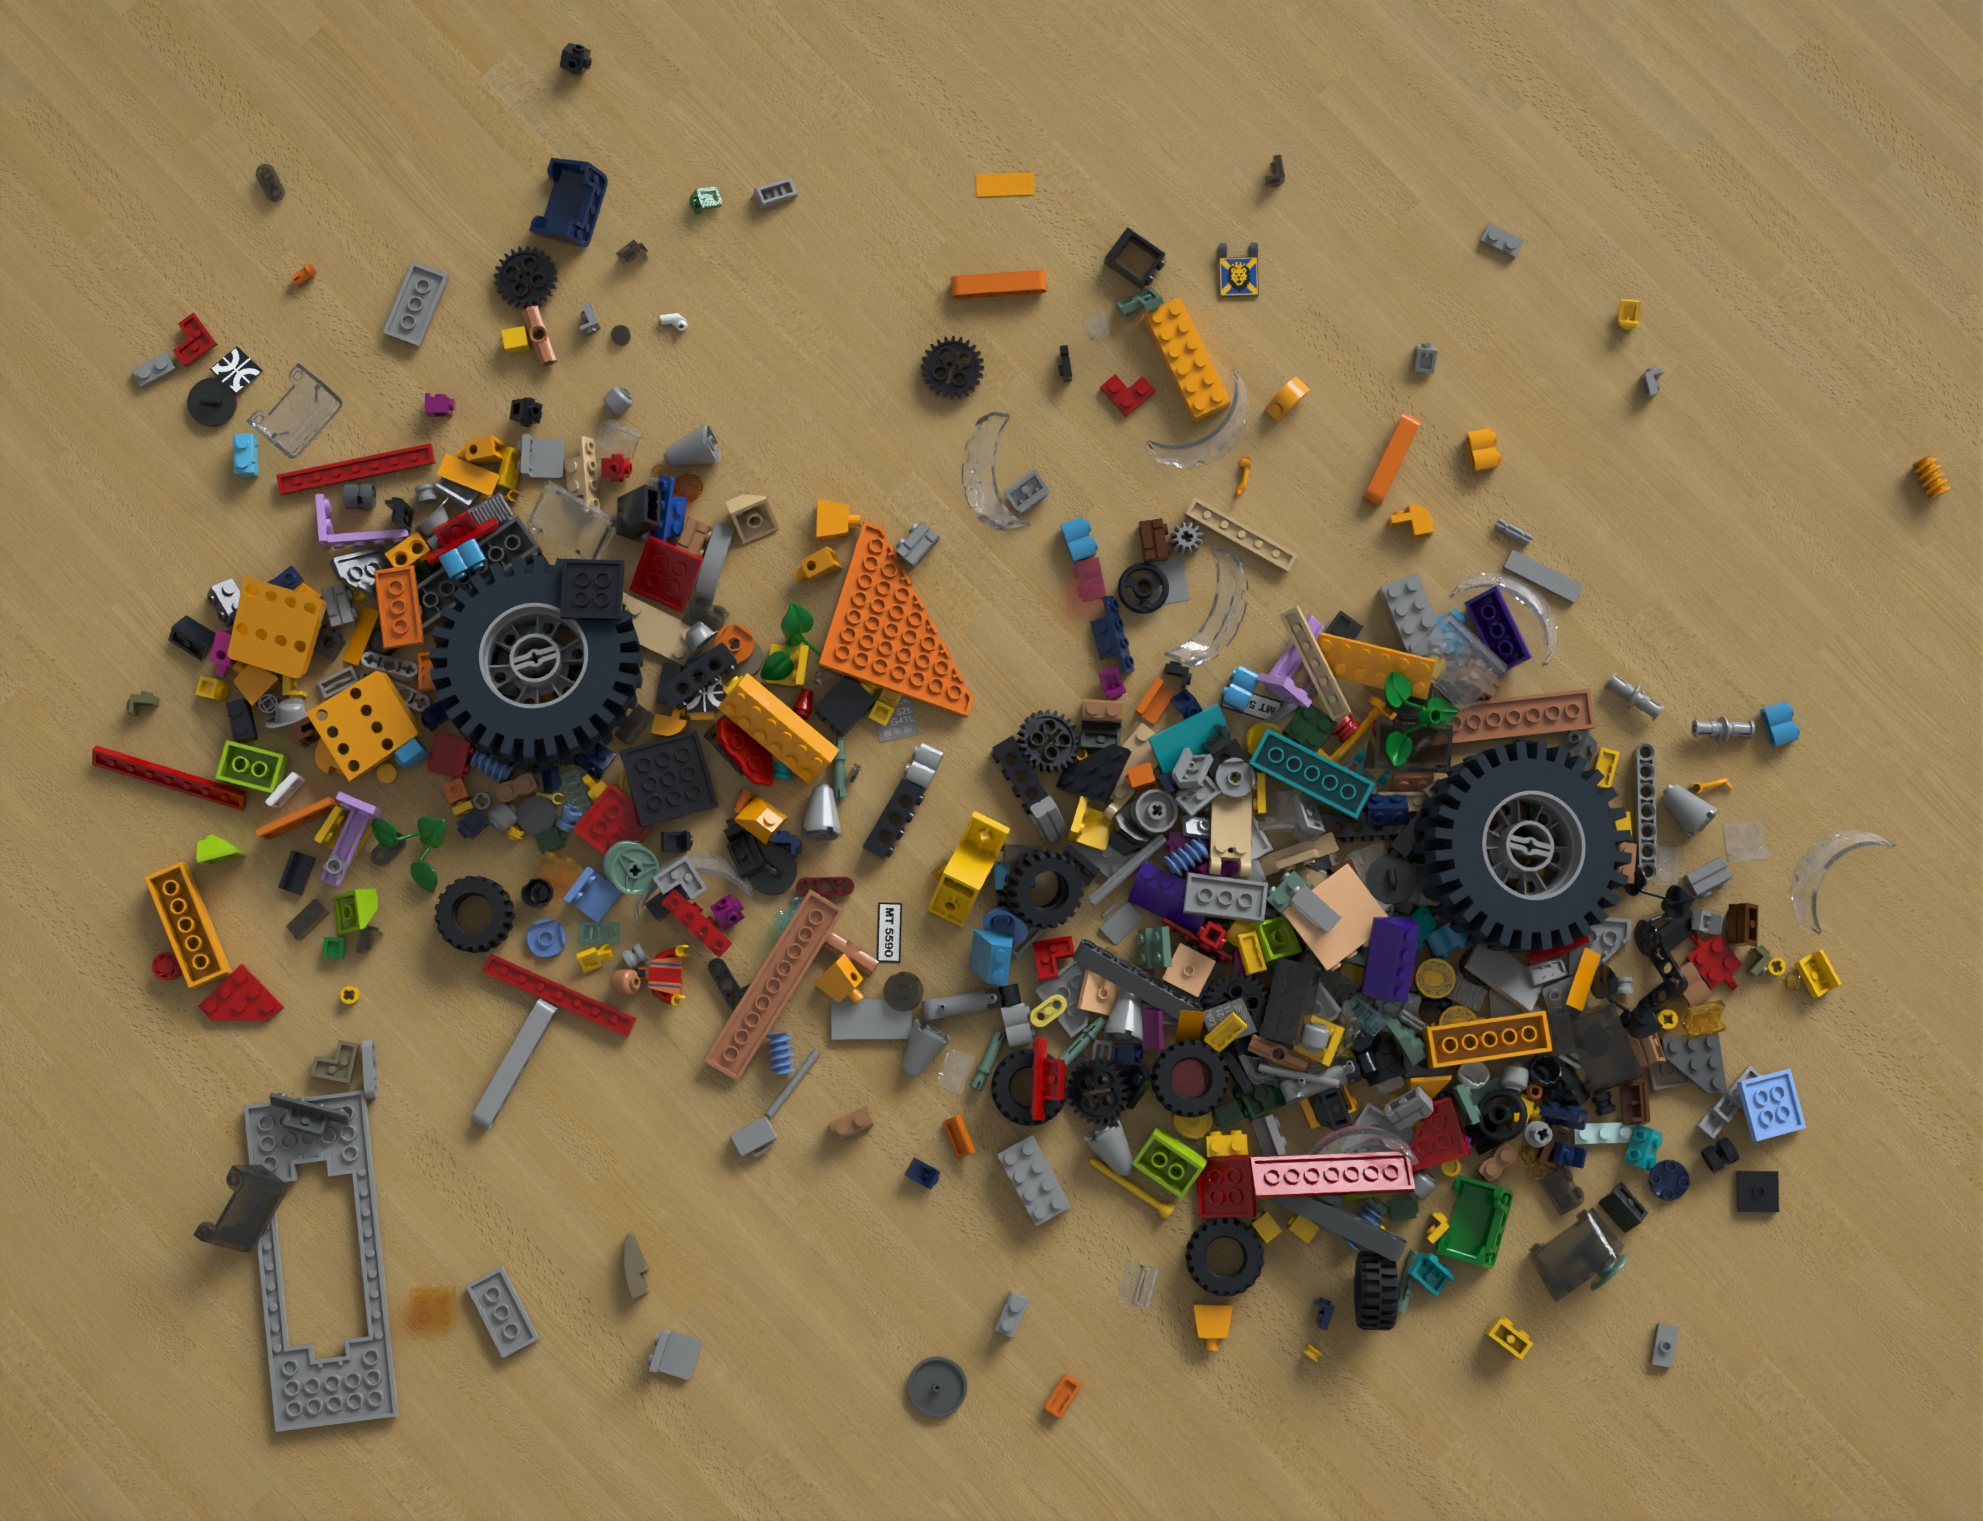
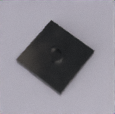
M1736 1171L1737 1212H1779L1778 1171Z

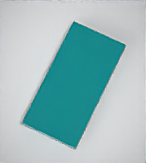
M1217 704L1148 738L1161 774L1174 770L1184 748L1189 747L1193 755H1203L1232 740L1220 706Z

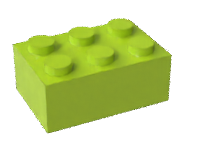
M226 740L215 779L272 794L278 785L283 782L289 757Z
M1157 1126L1135 1156L1132 1165L1182 1199L1204 1169L1207 1160Z

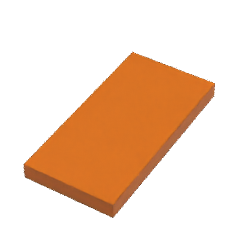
M415 566L375 570L374 576L383 649L424 644Z
M327 797L256 829L255 833L257 837L269 841L331 813L335 805L338 807L340 805L338 801Z

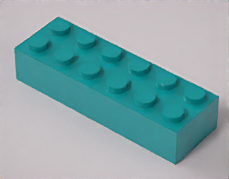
M1268 728L1249 762L1251 767L1355 820L1359 818L1375 787V783Z

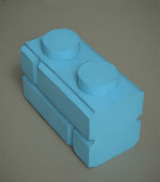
M251 433L233 435L234 474L239 478L259 477L258 438Z

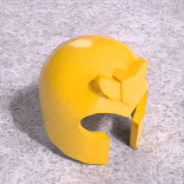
M1230 919L1224 938L1227 939L1228 943L1238 948L1235 936L1253 932L1255 922L1234 921Z

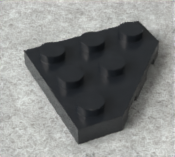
M1111 744L1068 766L1063 770L1056 787L1059 790L1107 805L1132 751L1128 748Z

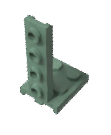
M1528 1063L1523 1067L1528 1070L1531 1063ZM1502 1075L1487 1081L1482 1088L1477 1090H1470L1464 1084H1455L1449 1087L1456 1100L1455 1103L1462 1113L1465 1124L1474 1125L1480 1122L1479 1117L1481 1113L1478 1109V1104L1487 1093L1493 1090L1505 1089L1501 1085ZM1529 1076V1078H1528L1527 1087H1528L1530 1084H1534V1082H1532L1530 1076ZM1497 1097L1493 1099L1491 1102H1494L1503 1097Z

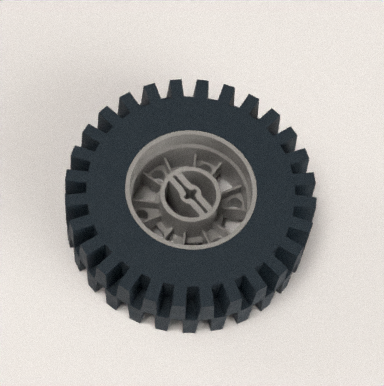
M534 555V564L526 565L522 557L511 558L513 568L506 570L499 563H495L489 566L492 576L483 580L478 573L469 578L472 589L466 593L459 587L453 594L456 603L454 608L451 609L444 606L440 613L444 624L443 627H434L432 636L436 643V648H430L429 659L434 666V670H430V675L437 689V692H435L445 713L466 741H471L482 754H492L497 762L507 765L509 760L514 761L522 769H529L530 763H537L542 770L552 769V762L559 760L564 766L575 764L573 756L583 753L588 758L595 754V744L600 741L605 745L609 744L613 740L612 730L616 726L623 729L628 722L626 715L628 708L635 709L638 701L636 689H641L643 681L640 667H643V657L634 624L624 605H622V621L561 619L563 559L561 558L556 559L555 565H550L545 556ZM537 623V634H528L521 638L516 630L525 625ZM547 627H554V631L551 634L544 633ZM562 627L570 630L578 638L565 647H562L555 641ZM511 638L516 639V642H515L514 645H512V646L506 645V642H507L509 639H511ZM498 647L510 652L509 665H492L493 656ZM576 653H583L581 659H573ZM569 666H583L576 682L567 678ZM500 676H505L506 681L501 684L497 683V679ZM538 676V677H541V678L532 679V678H530V677ZM512 684H515L522 691L516 702L506 698L500 692ZM554 691L558 695L557 699L541 704L540 696Z
M1525 741L1514 742L1487 749L1464 758V762L1450 767L1445 772L1448 777L1436 781L1432 786L1431 790L1436 795L1425 799L1420 808L1429 813L1428 817L1416 821L1415 831L1425 833L1424 840L1413 844L1414 854H1425L1426 863L1415 868L1418 877L1429 876L1431 885L1422 889L1426 898H1438L1441 903L1433 910L1439 917H1452L1454 919L1448 927L1455 933H1469L1467 941L1475 945L1488 944L1487 949L1509 950V953L1531 952L1574 943L1573 939L1586 937L1593 932L1590 926L1602 924L1609 917L1602 909L1616 906L1621 898L1612 890L1626 886L1628 881V875L1617 871L1618 867L1631 863L1632 853L1619 851V844L1632 840L1631 831H1617L1615 821L1627 817L1624 807L1610 808L1608 802L1617 797L1618 794L1613 787L1599 788L1597 786L1605 776L1598 769L1584 771L1583 769L1588 760L1582 756L1566 758L1569 749L1561 746L1547 748L1546 742L1537 741L1526 744ZM1519 801L1534 807L1529 821L1520 819ZM1502 806L1505 809V815L1500 809ZM1539 816L1542 818V824L1537 822ZM1495 817L1499 825L1492 831L1488 827L1492 818ZM1519 828L1528 833L1530 837L1522 838L1513 835V833ZM1551 828L1557 837V847H1554V841L1549 832ZM1487 850L1489 852V857L1492 862V865H1490V862L1488 860ZM1552 856L1554 857L1553 863L1550 862ZM1522 857L1532 861L1527 867H1524L1514 858ZM1545 866L1554 871L1546 885L1537 873L1538 870ZM1508 877L1517 879L1516 891L1505 885ZM1526 883L1529 885L1528 893L1526 891Z

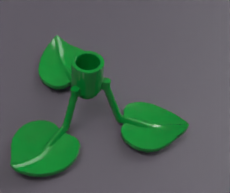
M791 602L781 622V630L787 639L785 641L787 653L785 655L782 651H776L766 659L760 672L762 679L782 680L791 674L794 664L789 659L790 645L798 646L804 642L817 655H821V652L802 635V633L809 632L814 624L812 615L804 607ZM819 666V667H820L821 669H823V670L832 671V670H829V669H826V668H823V667Z
M1391 672L1384 686L1387 702L1393 707H1399L1403 702L1407 706L1419 709L1418 719L1422 722L1404 731L1402 734L1394 731L1388 735L1385 741L1386 754L1391 764L1397 767L1406 761L1412 750V740L1406 737L1407 734L1422 727H1427V724L1436 731L1443 730L1459 712L1451 703L1440 697L1431 698L1427 702L1426 708L1425 706L1408 702L1406 699L1410 697L1412 692L1409 679L1403 674Z
M422 817L417 822L418 832L401 837L396 836L397 830L390 822L380 818L371 820L375 838L386 848H393L396 845V841L420 835L421 842L424 845H428V847L419 858L418 863L413 862L411 864V876L422 889L435 892L438 882L436 872L429 864L423 863V859L431 848H438L442 845L445 820Z

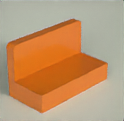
M1158 677L1135 710L1136 714L1153 725L1157 723L1170 703V699L1176 693L1163 684L1164 681Z

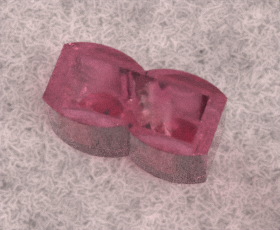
M1099 557L1076 561V567L1072 569L1074 579L1079 580L1080 586L1076 587L1078 598H1082L1083 602L1102 599V597L1106 596Z

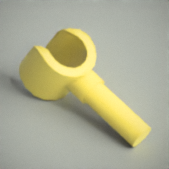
M538 791L536 792V796H543L545 798H548L549 800H552L553 803L556 805L562 804L560 802H555L554 797L557 795L563 797L561 793H555L553 795Z

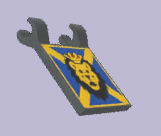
M1250 243V257H1227V244H1219L1220 297L1259 296L1258 243Z

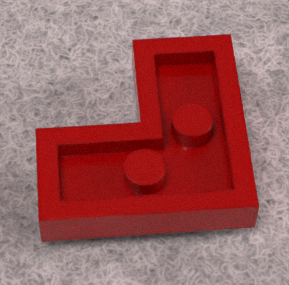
M194 312L178 323L188 337V340L175 348L173 352L185 367H188L218 345Z
M1116 374L1100 386V389L1125 417L1156 391L1143 376L1129 388L1126 387Z
M1072 936L1032 942L1039 982L1059 979L1056 960L1073 957L1075 951Z

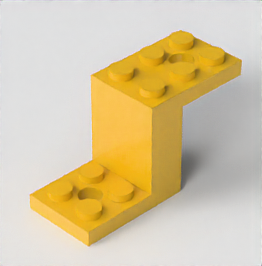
M974 811L957 849L941 876L927 910L963 928L974 902L998 858L1010 828ZM982 833L987 834L989 837L983 836Z

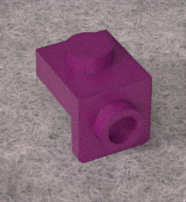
M1117 666L1098 672L1104 694L1108 699H1117L1126 693Z

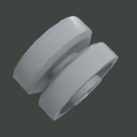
M1153 789L1146 791L1133 800L1129 807L1128 816L1129 820L1150 836H1155L1173 826L1177 819L1178 809L1175 800L1170 794L1163 790Z

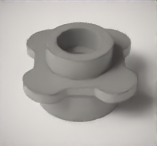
M332 855L327 863L323 865V870L332 874L334 879L339 878L340 873L347 869V863L342 862L337 855Z

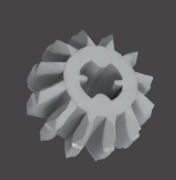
M1181 522V528L1176 525L1174 526L1176 532L1170 533V536L1175 538L1170 540V544H1177L1174 547V551L1181 548V555H1184L1185 550H1187L1189 555H1192V549L1197 552L1199 550L1197 545L1203 544V541L1198 539L1203 537V533H1196L1199 530V526L1192 529V522H1189L1188 527H1186L1184 522ZM1184 535H1187L1188 538L1191 537L1189 542L1183 539Z

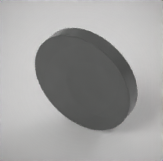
M941 1356L930 1357L917 1364L908 1382V1393L913 1405L920 1412L932 1417H943L955 1412L963 1403L967 1392V1380L961 1367L953 1360Z

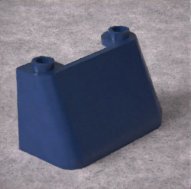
M551 158L547 173L549 178L554 181L544 217L535 216L531 221L529 231L542 237L575 246L587 247L591 241L606 192L607 176L589 162Z

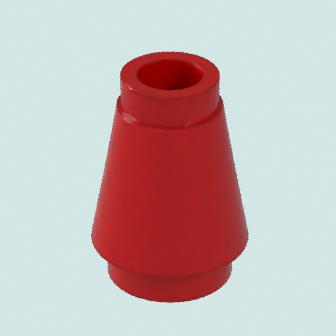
M806 688L801 689L792 709L802 719H808L809 715L812 714L813 691Z

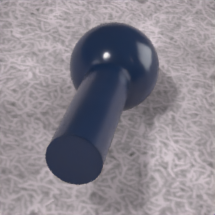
M1447 997L1421 999L1419 1007H1437L1438 1010L1443 1012L1448 1007H1452V1001Z

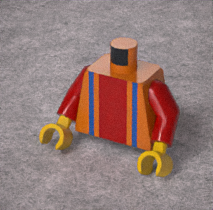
M678 945L675 948H668L654 957V960H650V968H638L637 972L640 980H648V988L652 989V994L664 1003L683 1008V1005L679 1004L680 999L686 998L682 996L685 961L683 957H688L689 954H684L683 951L688 945Z

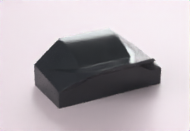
M1119 812L1109 826L1110 836L1108 844L1126 856L1134 851H1140L1152 836Z
M1367 1015L1351 1047L1353 1056L1357 1057L1366 1052H1373L1375 1054L1382 1040L1376 1016Z
M1332 1088L1319 1093V1098L1313 1104L1321 1126L1328 1127L1334 1132L1353 1125L1340 1088Z

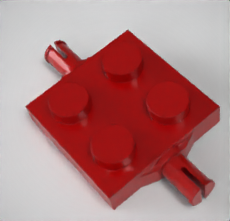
M1696 932L1690 935L1689 938L1696 947L1685 959L1693 963L1708 988L1713 989L1719 983L1725 982L1731 991L1736 989L1738 985L1731 976L1743 964L1720 935L1714 934L1704 941L1701 940Z

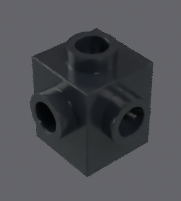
M569 42L562 50L560 68L569 70L572 74L581 75L591 66V50L586 49L582 45Z
M529 397L512 400L509 419L520 422V425L524 427H532V424H539L542 418L543 404L537 403L535 399Z

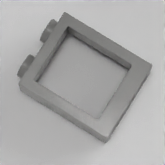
M1305 884L1301 887H1295L1288 895L1290 897L1288 903L1323 934H1327L1342 918Z

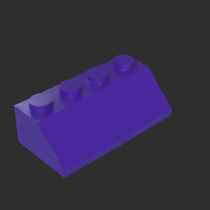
M1498 586L1464 602L1498 674L1509 671L1532 658Z
M1143 861L1135 877L1128 902L1195 933L1199 931L1202 924L1205 925L1208 916L1183 913L1186 880Z
M1373 917L1361 987L1362 994L1387 1002L1408 1001L1421 928L1411 917Z

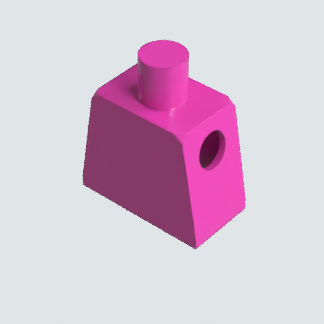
M217 630L210 661L217 663L214 674L226 677L228 668L237 662L230 659L227 655L232 631Z

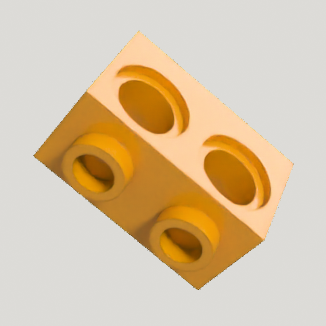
M417 531L386 552L385 555L394 568L410 565L416 567L420 563H427L425 554L432 550ZM420 545L423 546V551L420 554H415V548ZM401 557L407 558L404 565H398V560Z

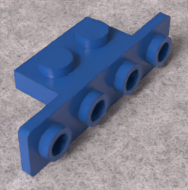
M659 475L657 488L661 489L660 527L653 529L651 536L666 542L667 537H680L684 526L687 498L672 496L675 479L666 475Z

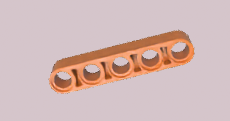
M1043 270L958 275L950 278L953 299L1030 295L1047 292L1046 272Z
M1403 413L1363 495L1364 499L1381 506L1419 428L1420 420Z

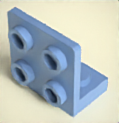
M587 867L563 899L599 923L622 892L592 868Z

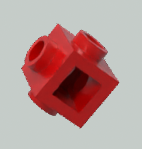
M611 454V457L601 458V478H612V482H623V479L630 477L632 473L630 458H623V454Z
M1209 921L1206 926L1202 924L1196 935L1199 936L1197 942L1200 943L1199 946L1205 951L1210 952L1212 950L1214 952L1217 948L1221 949L1227 940L1224 938L1227 931L1219 923ZM1207 935H1212L1214 941L1209 940Z

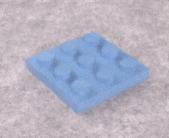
M1790 1069L1736 1082L1752 1142L1806 1128Z

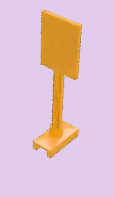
M1372 695L1367 701L1373 709L1353 734L1331 756H1328L1321 748L1316 753L1337 763L1375 721L1377 722L1382 716L1393 720L1397 714L1385 706V702ZM1294 789L1299 795H1303V796L1310 797V796H1308V795H1306V794H1304V793H1302V792H1300V791Z

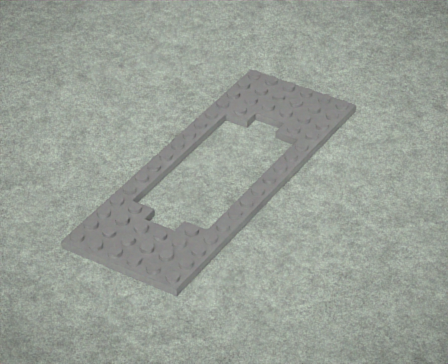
M364 1090L302 1098L309 1103H321L328 1108H340L349 1113V1125L329 1120L322 1138L283 1128V1122L289 1109L273 1106L271 1102L244 1105L275 1432L399 1416L369 1116ZM326 1160L328 1176L352 1174L369 1336L345 1339L346 1356L315 1359L314 1343L290 1346L274 1183L297 1181L296 1164Z

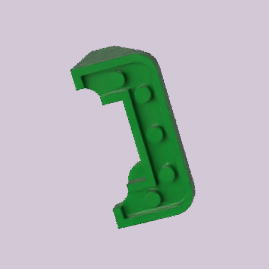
M1458 1175L1452 1184V1190L1457 1198L1449 1224L1450 1227L1448 1228L1447 1235L1438 1238L1436 1254L1492 1269L1499 1252L1512 1204L1513 1192L1503 1187Z

